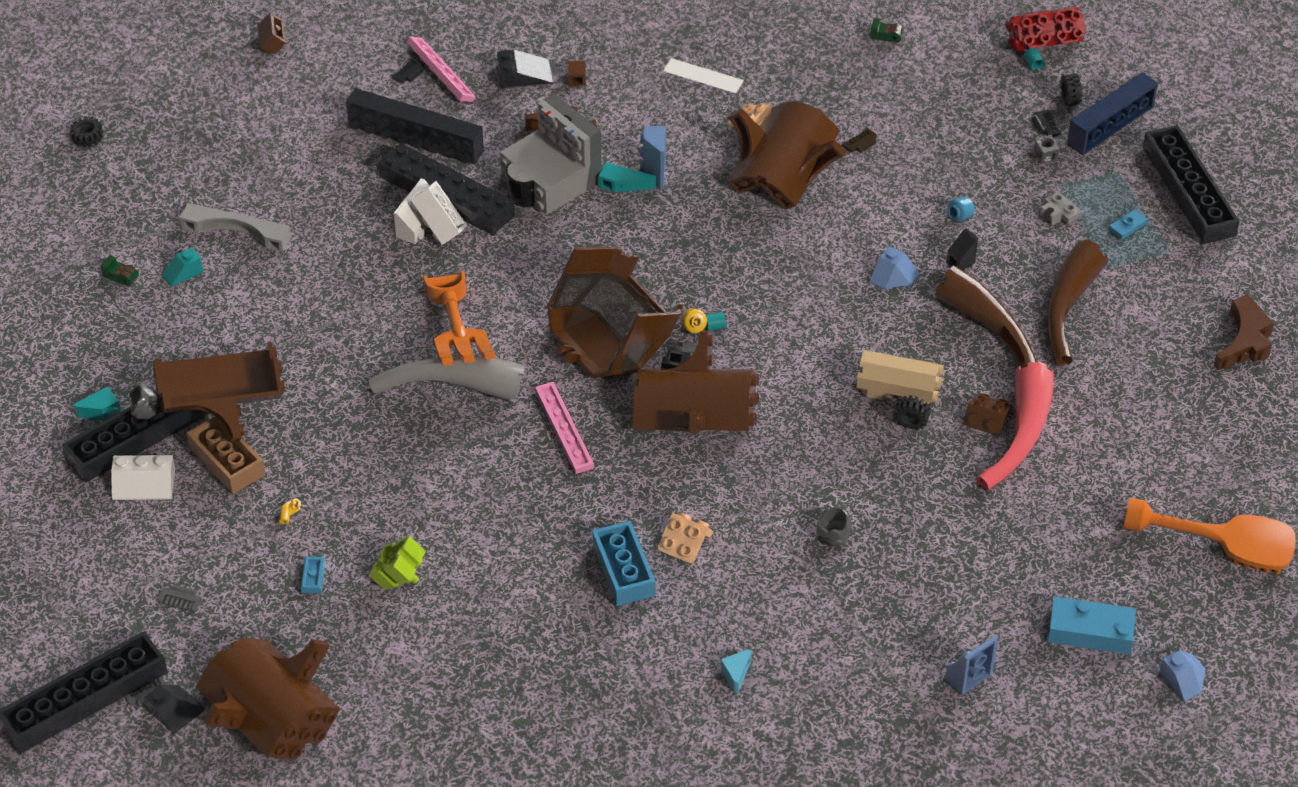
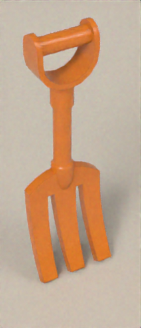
M464 270L460 271V274L433 278H428L427 275L423 276L427 298L434 303L444 305L451 325V331L434 338L436 352L441 365H453V357L449 347L454 345L463 363L475 362L470 345L473 342L484 360L496 359L495 351L490 345L486 331L465 328L462 324L458 310V301L466 296L467 291Z

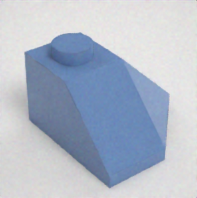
M889 246L880 256L869 283L884 290L900 286L907 287L913 284L920 273L905 253Z
M1179 650L1162 659L1160 673L1184 702L1202 693L1206 669L1193 654Z

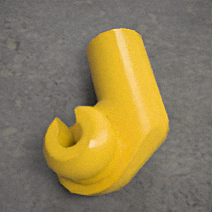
M292 499L282 505L279 518L280 524H289L290 516L300 509L301 502L298 499Z

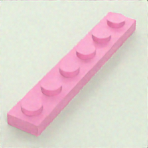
M409 36L407 43L410 45L411 50L420 56V59L429 66V69L438 76V79L447 86V89L456 96V99L460 102H473L476 96L422 38Z
M554 382L535 387V392L575 474L594 469V463Z

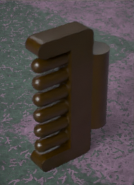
M865 128V131L859 133V136L856 135L849 139V141L842 142V146L851 153L856 150L861 153L876 144L877 134L869 128Z

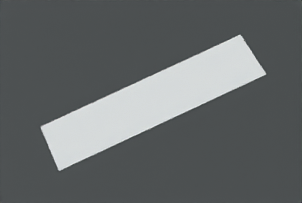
M671 58L663 70L733 93L738 91L744 81Z

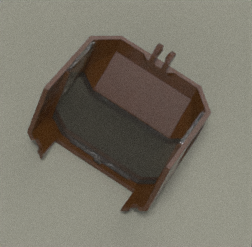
M616 246L574 248L547 305L550 332L562 344L556 349V353L559 356H563L565 363H573L576 360L592 378L637 373L671 335L682 312L683 302H679L675 312H666L631 275L640 257L635 254L628 256L622 253L623 249Z

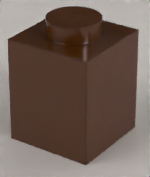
M585 60L568 61L569 86H586Z

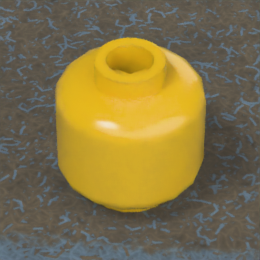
M690 308L683 312L680 322L684 330L690 333H699L705 329L707 318L702 311Z

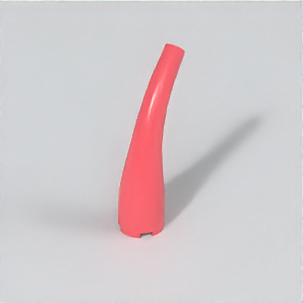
M1030 362L1027 367L1021 369L1019 366L1015 371V439L1006 454L993 467L987 468L976 478L977 484L984 487L985 491H989L1020 465L1033 448L1044 427L1054 387L1053 369H1047V365L1044 363Z

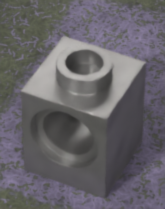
M1053 136L1035 138L1034 152L1040 163L1058 161L1059 147Z

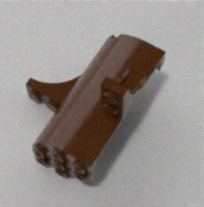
M790 101L772 107L761 127L742 108L731 112L728 116V119L732 122L738 133L740 158L727 183L737 193H743L762 186L786 210L797 206L813 179L828 165L844 157L846 153L835 140L841 131L821 109L802 102Z
M700 331L699 341L694 353L683 364L670 369L638 370L633 395V430H673L689 433H698L702 430L749 431L757 424V414L754 413V408L759 404V393H756V385H759V374H756V369H710V366H713V354H710V347H713V335H710V331Z
M268 342L265 350L170 362H162V359L154 360L152 364L158 401L162 413L186 410L208 412L224 424L229 432L232 443L240 442L241 436H244L243 424H239L238 417H241L240 405L236 404L280 399L283 396V392H285L284 381L280 380V373H282L281 361L277 362L276 347H272V342Z
M244 638L233 642L232 647L226 651L222 649L212 658L196 685V688L212 703L203 722L207 726L239 729L267 758L295 760L301 755L306 743L319 744L325 739L340 710L311 681L330 645L326 641L311 639L300 653L288 658L268 640Z

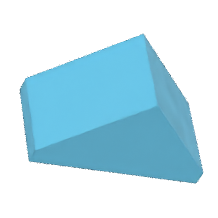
M747 649L721 659V671L735 693L739 692L751 663L752 650Z

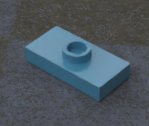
M1134 209L1111 224L1109 231L1123 240L1146 225L1148 219Z
M305 557L301 593H322L325 557Z

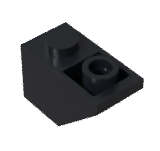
M967 228L964 229L949 248L947 263L962 270L975 264L978 245L977 236Z

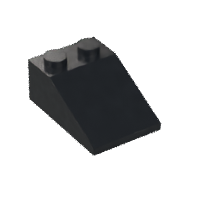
M517 50L497 51V66L501 88L553 84L549 59Z

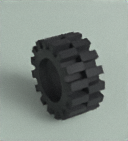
M1077 73L1066 74L1060 77V94L1065 106L1081 104V97H1083L1081 93L1082 84Z
M84 117L83 120L79 118L78 122L75 120L74 124H71L70 133L75 145L77 144L79 147L81 145L83 147L89 145V147H92L93 143L97 145L98 141H102L103 129L98 119L95 118L93 120V117L89 119ZM87 130L92 131V132L87 133V134H83V133H82V132L87 131Z
M909 395L908 398L903 396L896 405L893 414L894 420L898 421V425L903 424L905 428H915V430L920 428L922 430L928 423L931 407H928L929 404L927 402L924 403V399L918 400L919 397L917 396L915 398L912 395Z

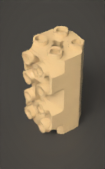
M863 350L856 388H860L866 397L884 400L891 398L893 395H897L899 399L903 398V396L908 398L909 395H912L913 398L915 396L919 397L918 400L924 399V403L937 402L939 392L936 390L941 388L942 377L939 376H942L944 365Z

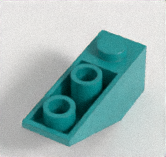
M606 162L598 175V187L613 192L656 189V176Z

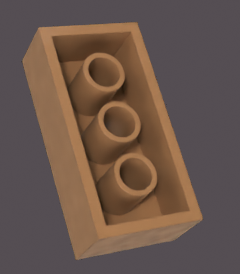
M213 417L187 432L189 448L232 494L265 476L264 463L260 456L242 438L240 442L232 443L227 428L218 418Z

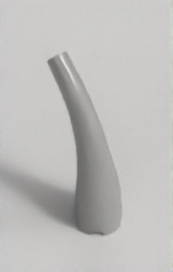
M459 356L453 357V365L442 366L439 358H431L387 370L370 378L369 385L375 394H379L391 389L393 386L406 382L437 380L465 386L514 402L525 365L498 358L484 360L482 357L474 356L475 362L463 363Z

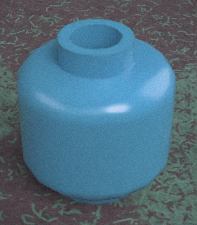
M966 196L956 198L948 204V215L956 222L967 220L974 214V204Z

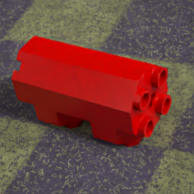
M1080 7L1010 17L1009 21H1006V30L1009 32L1010 37L1008 39V44L1011 45L1010 48H1014L1015 51L1084 41V37H1081L1085 34L1086 29L1084 16L1079 12Z

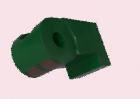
M874 18L871 25L870 39L899 43L902 39L904 28L900 24L882 23L880 18Z
M111 255L100 265L104 278L128 287L139 276L138 271L133 266L122 264L116 261V257Z

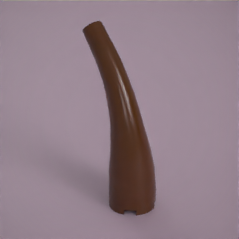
M1087 239L1083 242L1078 241L1067 255L1057 274L1050 296L1047 319L1048 333L1052 352L1058 366L1060 364L1069 365L1073 361L1070 346L1066 343L1064 336L1066 316L1082 293L1108 264L1107 254L1103 256L1099 250L1101 246Z
M952 266L944 275L946 279L943 284L938 285L935 296L964 315L976 320L1000 337L1015 355L1021 369L1027 367L1030 362H1037L1020 326L999 300L969 273L961 268Z

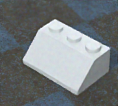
M422 178L394 212L396 237L416 244L419 239L422 240L427 228H430L424 224L420 212L415 211L411 201L414 196L430 186Z
M437 181L411 199L415 211L420 212L424 224L431 228L434 232V238L437 242H441L442 245L467 227V224Z
M173 455L113 456L111 470L112 500L172 499L175 475Z

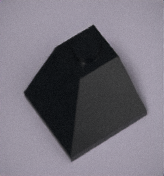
M159 685L144 697L146 710L173 734L177 733L206 710L203 705L180 685Z

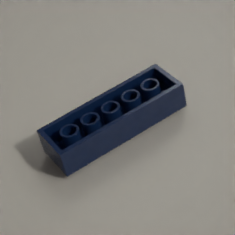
M1142 72L1134 76L1127 83L1122 84L1115 91L1110 92L1103 99L1098 100L1090 108H1086L1078 116H1074L1069 123L1067 145L1083 156L1151 110L1155 104L1158 82Z

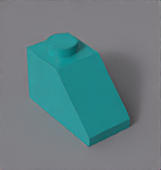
M193 247L176 254L163 272L162 277L172 287L202 273L201 257Z
M108 387L74 404L75 413L78 418L105 421L121 412L119 400Z

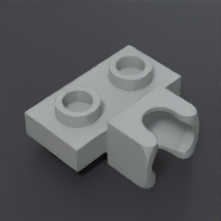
M1059 191L1045 198V205L1040 209L1041 217L1050 216L1051 222L1049 224L1051 226L1060 222L1061 219L1069 224L1082 217V211Z

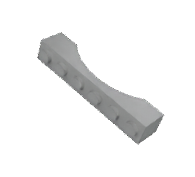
M191 203L187 204L180 216L181 228L183 230L196 233L215 229L237 230L255 237L265 248L280 252L285 250L291 239L289 225Z

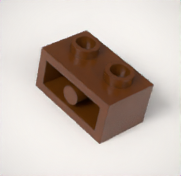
M270 12L257 25L259 46L263 51L275 54L286 43L284 20Z

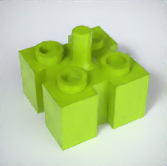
M410 536L400 539L398 543L386 544L378 556L379 561L374 564L368 576L386 590L396 588L405 583L412 582L415 584L418 582L419 577L414 573L417 570L416 568L422 564V558L426 551Z

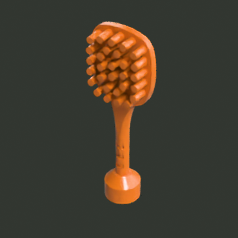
M1131 497L1123 529L1140 532L1148 527L1149 524L1200 535L1220 543L1227 554L1226 557L1228 559L1233 558L1235 565H1240L1241 562L1244 563L1243 566L1245 568L1254 566L1253 568L1256 571L1263 568L1264 572L1269 573L1270 570H1274L1275 574H1280L1281 570L1290 564L1296 544L1294 530L1289 525L1274 519L1256 515H1238L1225 524L1200 523L1153 513L1145 500Z

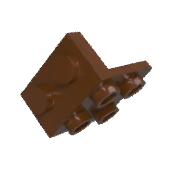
M979 393L968 403L963 425L1000 436L1006 415L1011 411L1013 405L1009 404L1005 399L996 400L990 398L988 394Z

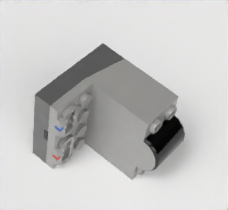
M555 93L538 102L539 129L500 152V176L507 183L508 198L514 200L515 205L519 207L535 205L538 211H543L546 215L597 185L598 175L602 170L601 130Z

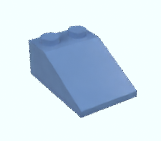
M993 636L971 652L967 651L958 661L951 662L947 666L945 680L961 695L993 674L998 638Z

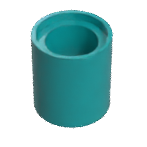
M1032 48L1025 52L1024 59L1033 71L1037 68L1042 69L1045 66V60L1037 49Z
M723 312L706 315L708 331L726 328Z

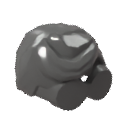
M136 383L133 385L134 388L129 391L132 404L130 414L138 419L152 418L158 409V395L153 388L146 387L145 383Z
M830 508L821 515L817 523V533L823 537L826 543L832 546L844 545L852 528L851 519L844 509Z

